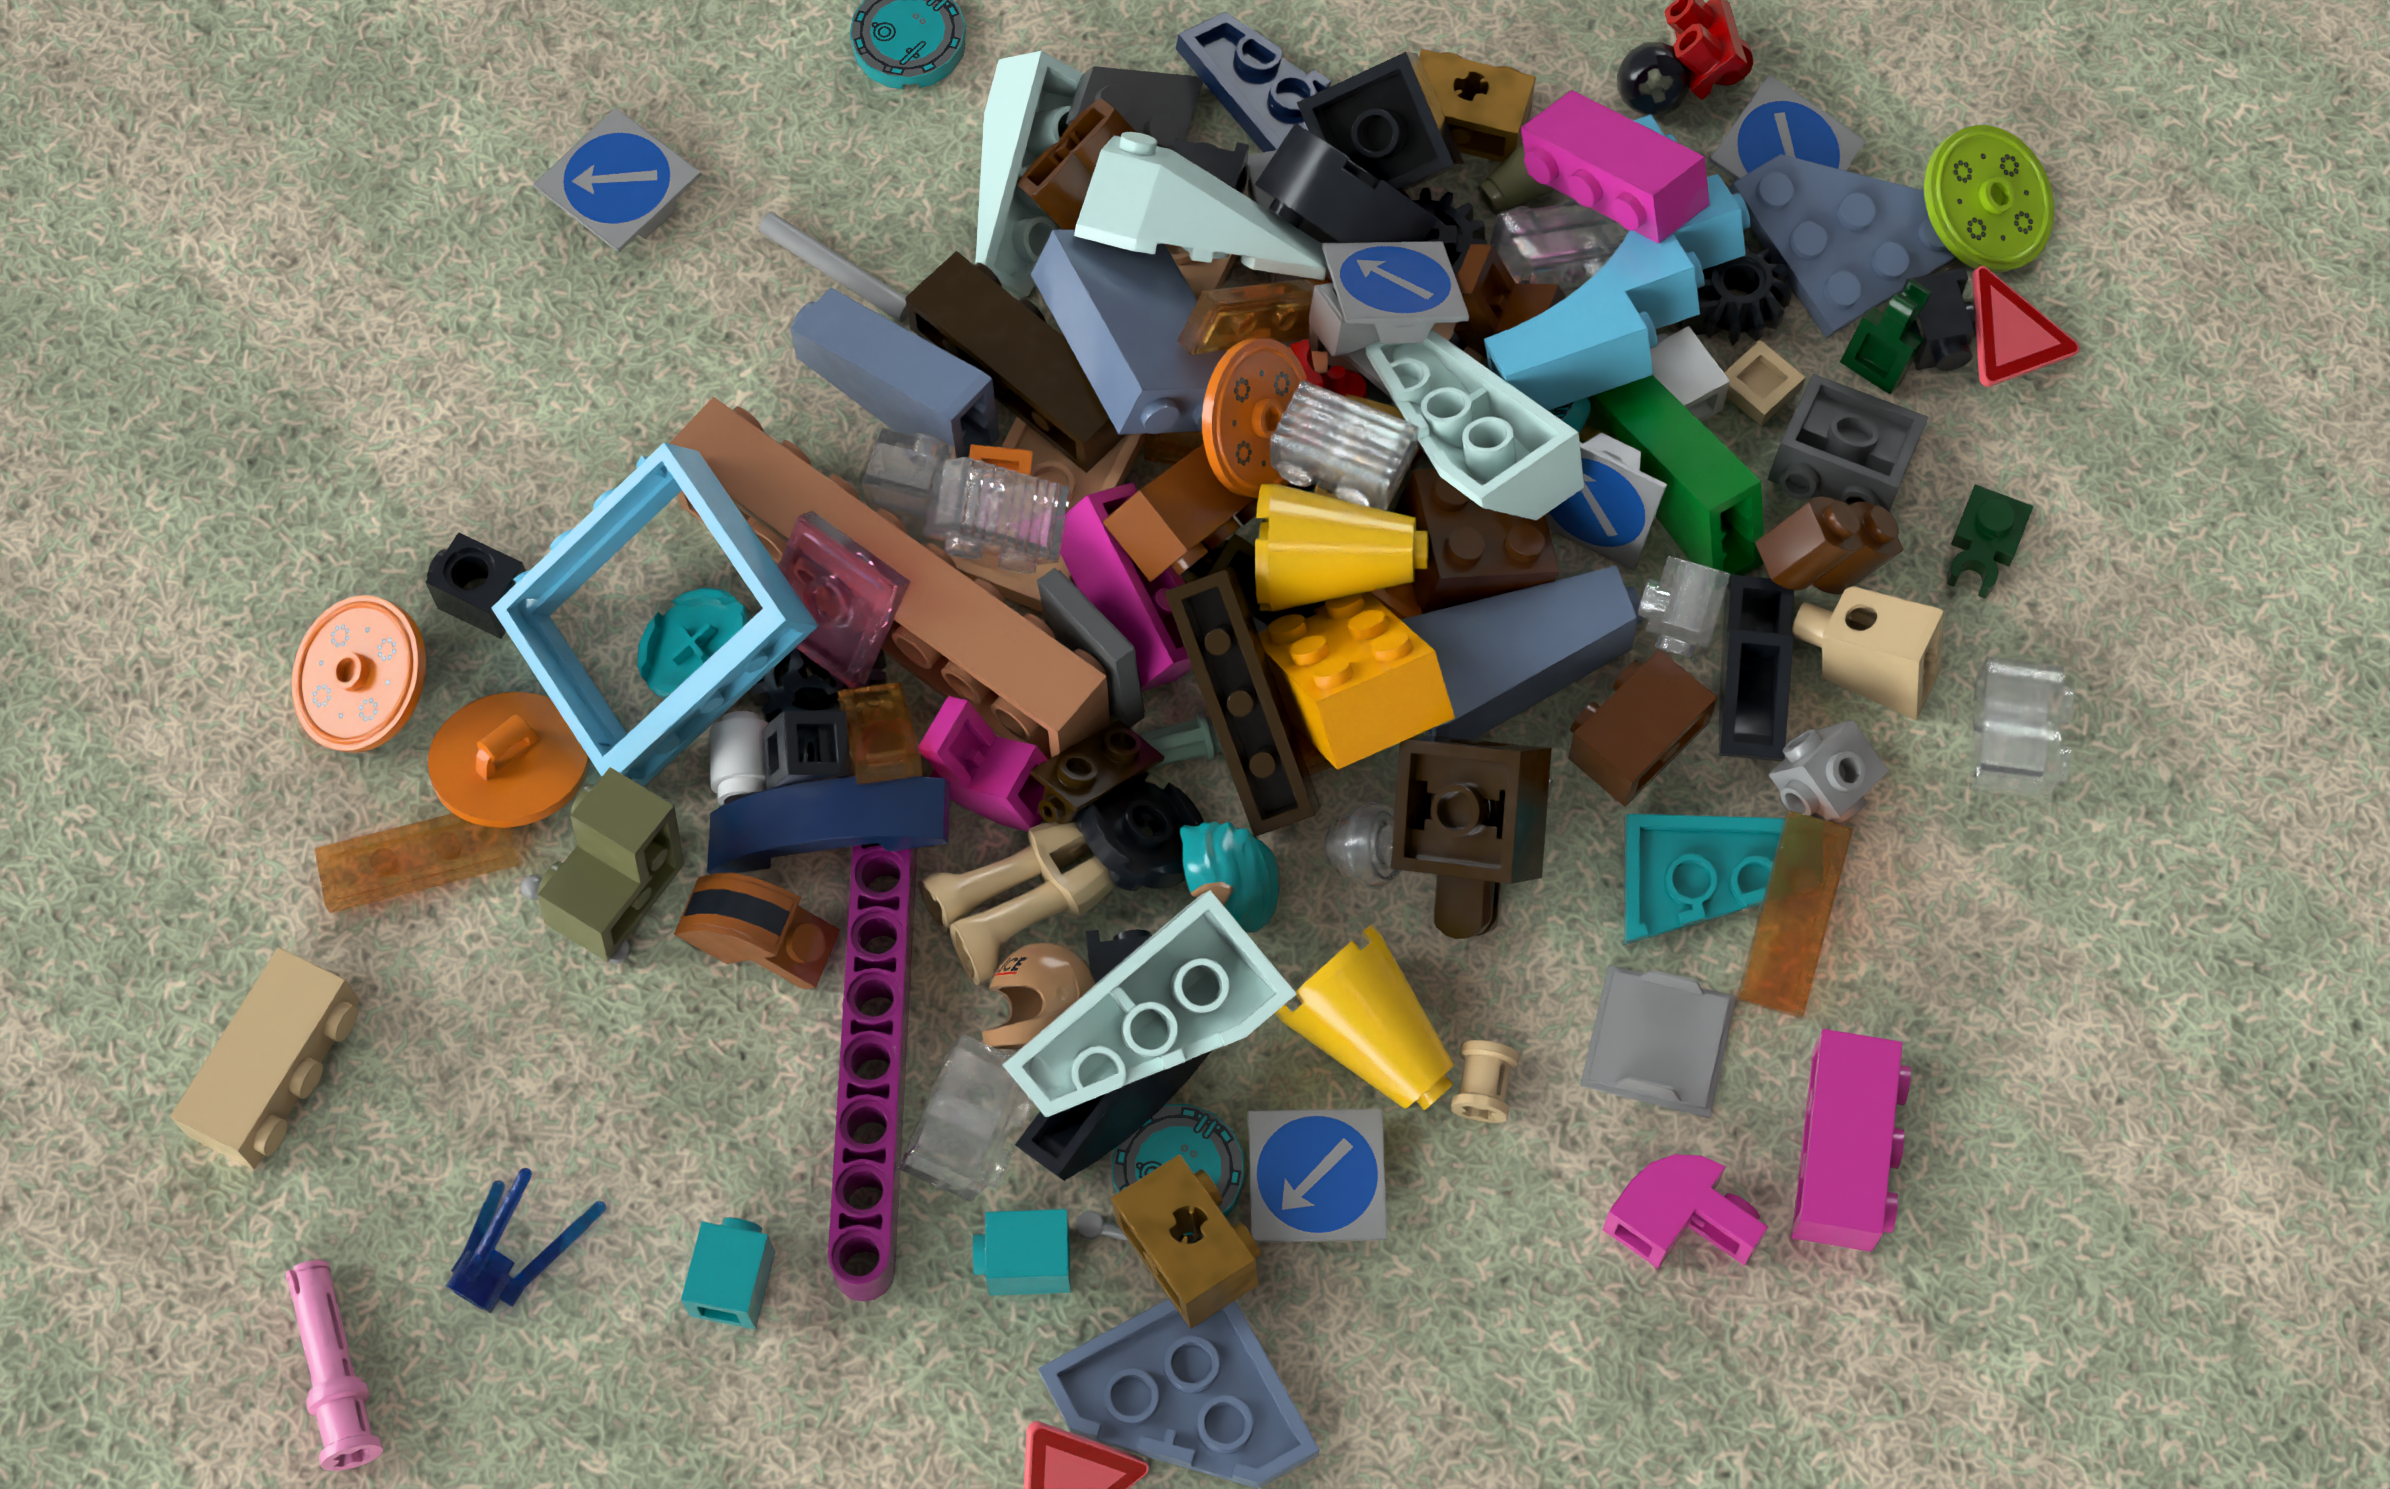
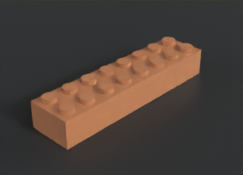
M712 397L669 443L699 451L795 590L820 608L828 609L829 614L838 621H841L847 615L853 616L856 634L869 628L873 632L877 649H883L885 655L946 699L948 696L968 700L997 736L1036 745L1049 760L1110 725L1106 672L1092 655L1081 649H1076L1072 652L1055 640L1053 631L1040 618L1030 613L1023 617L1007 606L1002 594L992 584L981 578L972 581L956 569V564L944 550L932 543H928L924 547L908 535L905 526L892 513L882 508L875 512L859 500L856 491L844 479L835 474H831L827 478L811 466L808 457L796 445L787 440L778 443L765 434L761 424L747 410L739 406L732 410L715 397ZM681 491L678 494L681 507L704 523L687 496Z

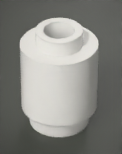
M735 711L725 714L722 717V721L715 723L709 729L711 790L717 794L720 806L766 790L762 730L769 723L760 720V716L756 713Z

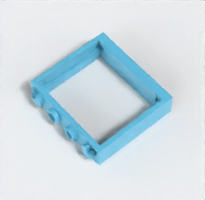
M665 442L649 457L642 455L637 462V469L618 487L603 493L595 501L593 511L574 529L559 535L550 546L551 551L531 570H527L515 577L514 581L516 584L491 607L600 775L603 776L608 768L611 767L641 786L648 784L819 626L699 451ZM683 491L763 609L627 734L550 615L676 495Z

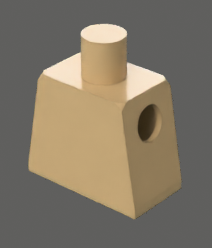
M1852 586L1844 590L1834 612L1804 602L1795 618L1792 635L1798 640L1822 648V677L1917 721L1941 671L1944 610Z

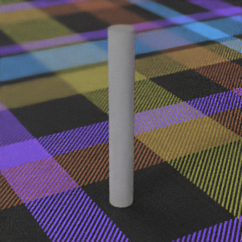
M769 212L764 216L759 225L760 233L898 321L904 322L908 317L904 295L775 213Z

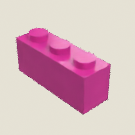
M1573 90L1569 91L1521 127L1525 152L1524 163L1529 176L1537 182L1546 184L1575 199L1580 205L1590 207L1620 223L1624 228L1635 231L1658 244L1710 205L1705 156Z
M1132 482L1086 495L1055 522L1048 531L1077 588L1135 647L1141 690L1143 692L1178 680L1190 671L1192 666L1165 591L1185 583L1182 576L1178 575L1172 567H1169L1150 582L1103 524L1107 517L1138 492Z
M1822 1029L1812 1051L1791 1238L1872 1252L1883 1232H1893L1898 1208V1194L1887 1192L1890 1168H1899L1905 1138L1904 1129L1894 1128L1896 1105L1905 1106L1911 1080V1067L1900 1065L1903 1042Z

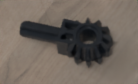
M1745 239V256L1703 269L1705 284L1703 287L1697 288L1700 314L1679 321L1680 330L1689 326L1695 335L1708 334L1710 338L1724 329L1729 331L1728 338L1732 346L1739 341L1741 332H1746L1747 335L1757 342L1764 336L1765 327L1777 330V327L1783 321L1784 310L1789 306L1792 295L1790 285L1786 284L1788 276L1786 264H1771L1773 255L1771 254L1770 247L1758 254L1750 252V247ZM1729 290H1743L1749 295H1735Z

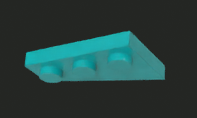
M1626 814L1624 819V945L1817 889L1822 884V819Z

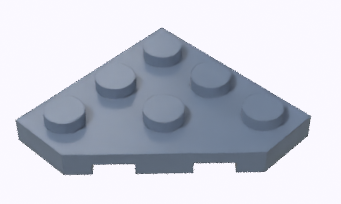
M1782 154L1736 180L1728 188L1732 195L1739 193L1744 199L1750 217L1751 229L1765 249L1770 247L1771 254L1773 255L1772 260L1775 264H1786L1788 272L1787 282L1826 338L1863 317L1873 307L1877 308L1891 300L1895 293H1902L1906 279L1933 274L1958 259L1947 249L1935 232L1926 209L1923 190Z
M1168 1298L1038 1368L1039 1375L1069 1431L1105 1445L1256 1489L1264 1487L1319 1456L1320 1450L1236 1300L1190 1329Z

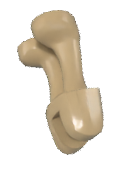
M1076 817L1066 824H1058L1056 822L1052 824L1044 823L1029 828V846L1003 860L963 874L937 872L919 881V890L928 912L943 933L950 931L952 945L957 958L975 985H980L994 976L999 967L1000 947L1013 935L1034 923L1061 912L1073 916H1081L1096 906L1117 886L1110 879L1108 868L1097 857L1085 861L1064 874H1061L1059 871L1060 868L1082 857L1091 850L1083 834L1077 828ZM1038 876L1043 882L1040 886L984 912L969 916L979 905L1017 885Z

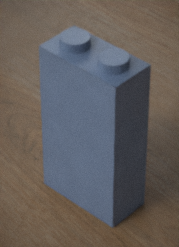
M1052 230L1031 276L1118 434L1202 431V412L1207 386L1215 367L1227 350L1165 244H1157L1155 254H1148L1074 236L1075 230Z

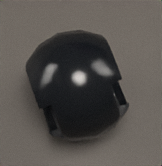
M1644 42L1630 50L1623 59L1617 73V89L1623 102L1633 111L1645 116H1664L1678 108L1689 92L1691 70L1676 58L1673 46L1663 42ZM1659 69L1662 75L1660 77V87L1650 89L1647 84L1648 71Z

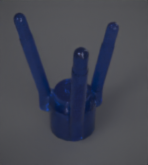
M525 1167L518 1172L498 1211V1204L505 1190V1184L501 1180L494 1181L481 1207L466 1246L451 1269L453 1274L445 1287L489 1314L492 1313L499 1300L513 1307L525 1287L605 1212L606 1204L603 1201L595 1202L520 1273L512 1278L508 1274L515 1263L496 1251L495 1248L522 1198V1194L532 1177V1171Z

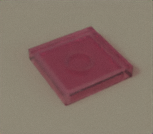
M811 510L799 515L778 564L783 575L819 625L795 648L851 689H855L866 683L911 581Z

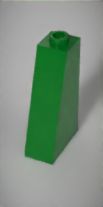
M1651 375L1587 397L1590 401V413L1585 424L1594 436L1600 433L1606 434L1641 451L1640 471L1667 484L1656 517L1714 593L1727 586L1732 574L1744 576L1764 564L1755 544L1764 535L1761 480L1661 382Z

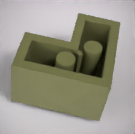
M611 767L608 768L596 784H587L575 798L570 817L577 846L563 863L556 862L547 870L540 882L537 895L546 925L607 962L684 865L675 806Z

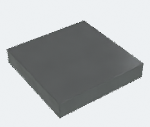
M1052 569L1037 580L1045 623L1055 634V640L1072 652L1076 649L1086 651L1103 666L1107 676L1109 711L1117 720H1121L1131 728L1145 718L1135 647L1060 570Z

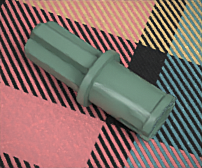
M1203 712L1195 713V720L1143 732L1140 735L1141 738L1165 756L1164 761L1153 768L1205 756L1208 762L1214 760V753L1223 752L1210 716L1205 717Z

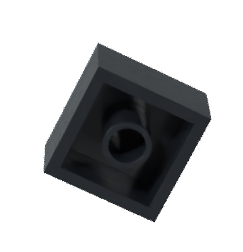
M1404 52L1297 102L1309 132L1348 156L1350 161L1377 179L1384 180L1400 192L1465 164L1418 53Z

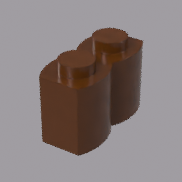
M1099 98L1077 116L1057 143L1048 148L1033 162L1017 185L1061 230H1075L1101 149L1114 135L1121 137V134L1124 132L1137 131L1114 107L1102 98Z
M1822 496L1811 499L1755 542L1773 582L1790 590H1804L1812 585L1829 594H1843L1846 588L1857 585L1904 550L1898 538V525L1894 517L1885 508L1867 502H1855L1849 506L1842 501Z

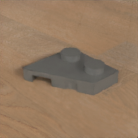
M1093 66L1081 75L1066 124L1070 125L1089 105L1102 98L1114 107L1138 133L1149 135L1157 140V146L1172 150L1176 138L1186 139L1203 80L1198 76Z

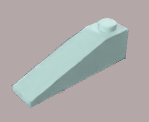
M1043 51L998 60L984 112L976 263L980 262L990 268L1000 280L1002 288L1021 297L1028 296L1035 286L1031 273L1052 230H1059L1060 228L1017 184L1033 162L1048 148L1057 143L1069 127L1066 124V120L1081 75L1084 74Z
M1124 132L1121 134V137L1114 135L1101 149L1076 224L1074 236L1148 254H1155L1157 244L1181 246L1190 253L1191 260L1211 263L1212 259H1224L1229 257V254L1240 255L1241 263L1253 270L1324 280L1327 276L1329 268L1322 249V243L1175 151L1157 146L1155 138L1137 132Z
M1432 329L1423 343L1380 344V341L1365 347L1366 356L1440 477L1482 508L1538 520L1584 488L1579 432Z
M1209 890L1198 896L1002 1064V1066L1045 1117H1049L1119 1089L1122 1086L1246 1038L1297 993L1212 891Z

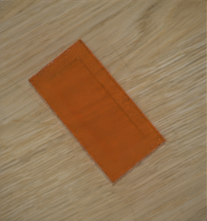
M901 682L837 691L839 711H846L849 753L857 785L921 776V756Z

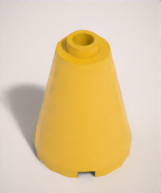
M1261 484L1256 518H1266V522H1261L1259 539H1255L1257 603L1260 604V611H1278L1411 583L1415 581L1416 569L1428 568V531H1416L1415 517L1283 485Z
M1371 924L1361 934L1369 943L1366 947L1360 950L1351 941L1295 991L1297 993L1295 996L1302 1003L1296 1010L1292 1012L1284 1004L1275 1012V1015L1288 1027L1402 1108L1407 1109L1416 1101L1423 1110H1426L1453 1085L1452 1081L1445 1074L1454 1066V1063L1383 936Z

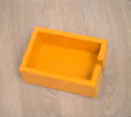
M1369 591L1326 600L1325 605L1313 609L1315 615L1308 618L1300 614L1279 617L1269 624L1267 630L1258 633L1290 721L1337 770L1455 718L1435 650Z

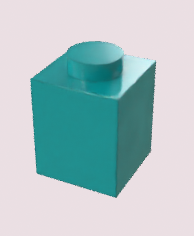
M1067 1209L985 1212V1234H973L974 1275H986L990 1296L1071 1293L1070 1227Z
M732 1217L723 1218L721 1225L701 1222L681 1301L690 1317L756 1330L775 1256L768 1234L761 1233V1226L748 1220Z

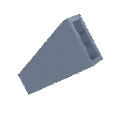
M830 288L817 302L807 303L796 315L790 328L796 358L958 479L968 471L971 444L992 446L999 439L993 381L983 371L833 288Z
M1617 565L1401 619L1403 623L1435 650L1455 716L1454 719L1427 730V736L1475 739L1632 650L1636 624L1643 621L1642 607L1636 589L1633 586L1625 587Z

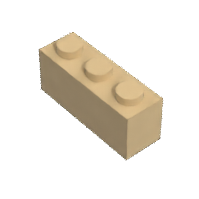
M277 947L170 1115V1118L188 1137L255 1170L262 1157L273 1154L282 1143L288 1128L286 1119L298 1099L307 1098L318 1085L323 1073L322 1061L335 1041H343L355 1025L358 1016V1008L356 1006L360 1000L346 979Z

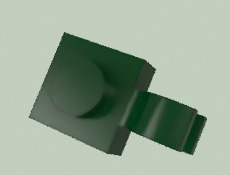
M1911 279L1908 281L1902 294L1899 292L1894 294L1885 313H1882L1875 307L1870 309L1862 317L1840 363L1890 395L1902 383L1924 341L1923 338L1909 329L1924 309L1932 292Z

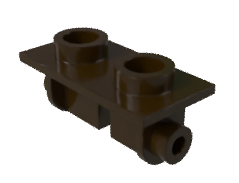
M1117 720L1031 769L1030 775L1045 786L1042 800L1038 804L1039 813L1048 823L1066 824L1074 818L1075 812L1163 762L1165 756L1121 720Z

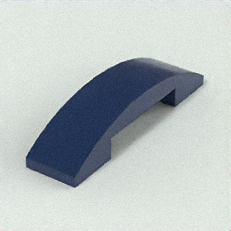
M858 776L791 784L739 798L710 813L707 873H743L771 869V858L872 843H878L888 852L948 844L950 783L945 778L924 776Z

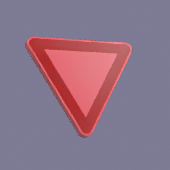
M1980 266L1972 272L1979 381L1983 386L1992 387L2071 358L2079 352V345L2073 338L1987 267Z
M1040 1421L1031 1423L1026 1430L1024 1489H1129L1142 1479L1149 1469L1148 1464L1141 1457Z

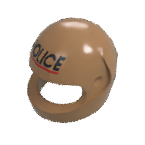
M1032 943L1010 954L997 968L989 990L999 993L1007 999L1010 1014L1007 1021L1002 1025L981 1031L984 1047L986 1049H1021L1095 985L1091 969L1085 960L1073 950L1053 943Z

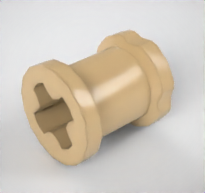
M1469 1040L1463 1042L1459 1055L1461 1059L1465 1060L1459 1094L1452 1097L1451 1111L1463 1118L1483 1122L1501 1123L1507 1121L1509 1105L1505 1103L1510 1070L1516 1068L1519 1063L1520 1055L1518 1051L1504 1044L1492 1041Z

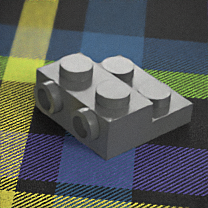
M1813 374L1780 442L1767 480L1779 484L1783 492L1794 499L1804 500L1810 497L1822 496L1842 501L1849 506L1855 502H1867L1881 506L1890 512L1923 433L1928 416Z

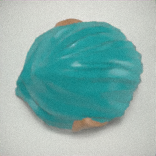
M1213 821L1211 823L1203 822L1199 826L1183 825L1180 829V836L1183 842V867L1191 896L1198 897L1211 890L1246 933L1257 932L1268 924L1276 911L1280 890L1279 866L1271 849L1257 837H1254L1248 829L1238 828L1230 821L1224 824Z

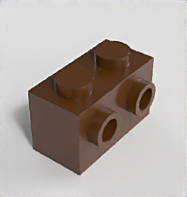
M1660 649L1644 664H1641L1638 660L1630 663L1614 682L1612 689L1615 693L1601 706L1596 702L1590 703L1577 716L1570 727L1573 739L1568 759L1624 807L1710 723L1717 700L1716 695Z

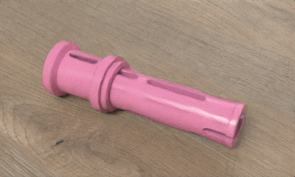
M324 1260L306 1261L295 1265L294 1270L289 1269L285 1275L291 1297L293 1298L296 1319L313 1387L308 1393L306 1405L310 1415L317 1416L324 1449L318 1456L321 1467L328 1471H342L356 1468L375 1460L382 1454L383 1446L381 1439L378 1436L372 1435L365 1406V1403L370 1398L368 1385L360 1377L355 1376L354 1367L351 1363L349 1346L333 1288L330 1264Z

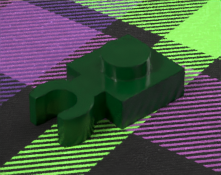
M1975 484L1951 542V545L1965 551L1960 552L1953 559L1947 573V585L1954 587L1961 572L1966 570L1975 571L1982 578L1978 596L1985 599L1991 593L1998 578L1996 562L2010 567L2034 506Z

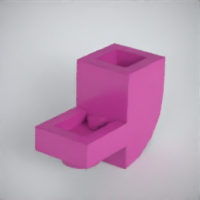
M948 696L917 748L934 768L930 777L945 778L950 783L951 800L991 821L1027 832L1029 828L1040 825L1043 818L1039 813L1038 804L1042 800L1045 786L1031 776L1030 772L1031 769L1048 759L1036 745L997 737L968 700Z
M1674 1154L1651 1162L1629 1182L1608 1212L1602 1230L1659 1269L1688 1227L1745 1266L1760 1245L1768 1226L1759 1221V1213L1747 1201L1731 1193L1723 1196L1715 1190L1726 1166L1702 1155Z

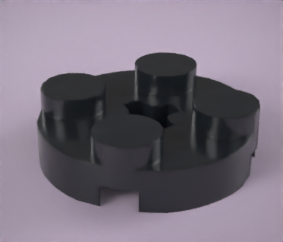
M1148 772L1142 773L1079 810L1076 815L1077 828L1083 834L1093 854L1108 868V874L1113 883L1127 891H1137L1142 886L1153 889L1170 888L1185 881L1183 842L1180 836V829L1183 825L1199 826L1204 822L1195 804L1182 790L1168 782L1164 789H1161L1157 785L1145 781L1150 774ZM1136 825L1140 828L1149 827L1153 832V836L1145 834Z

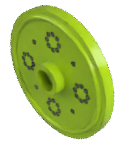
M1974 125L1963 128L1945 138L1934 150L1925 172L1924 197L1932 226L1947 249L1970 267L1977 269L1980 266H1985L1993 273L2012 271L2036 258L2048 242L2052 231L2054 198L2047 174L2033 151L2012 133L1990 125Z

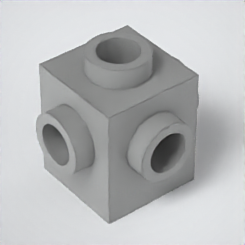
M1849 720L1817 730L1810 729L1794 738L1783 749V753L1786 756L1784 761L1768 775L1780 790L1783 804L1792 814L1800 819L1832 820L1834 824H1840L1856 815L1866 805V800L1863 796L1889 770L1855 722Z

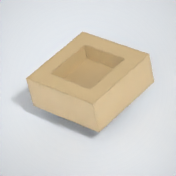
M1759 340L1724 372L1730 380L1726 398L1762 427L1802 390L1806 377L1762 340Z

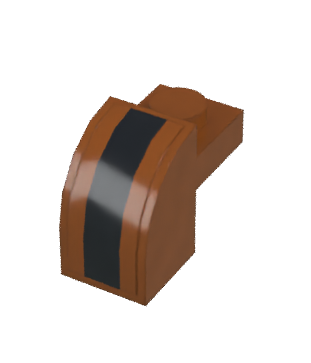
M714 873L698 877L674 935L723 963L730 964L752 960L799 988L811 989L816 988L840 929L798 906L801 897L780 886L755 877L736 873Z

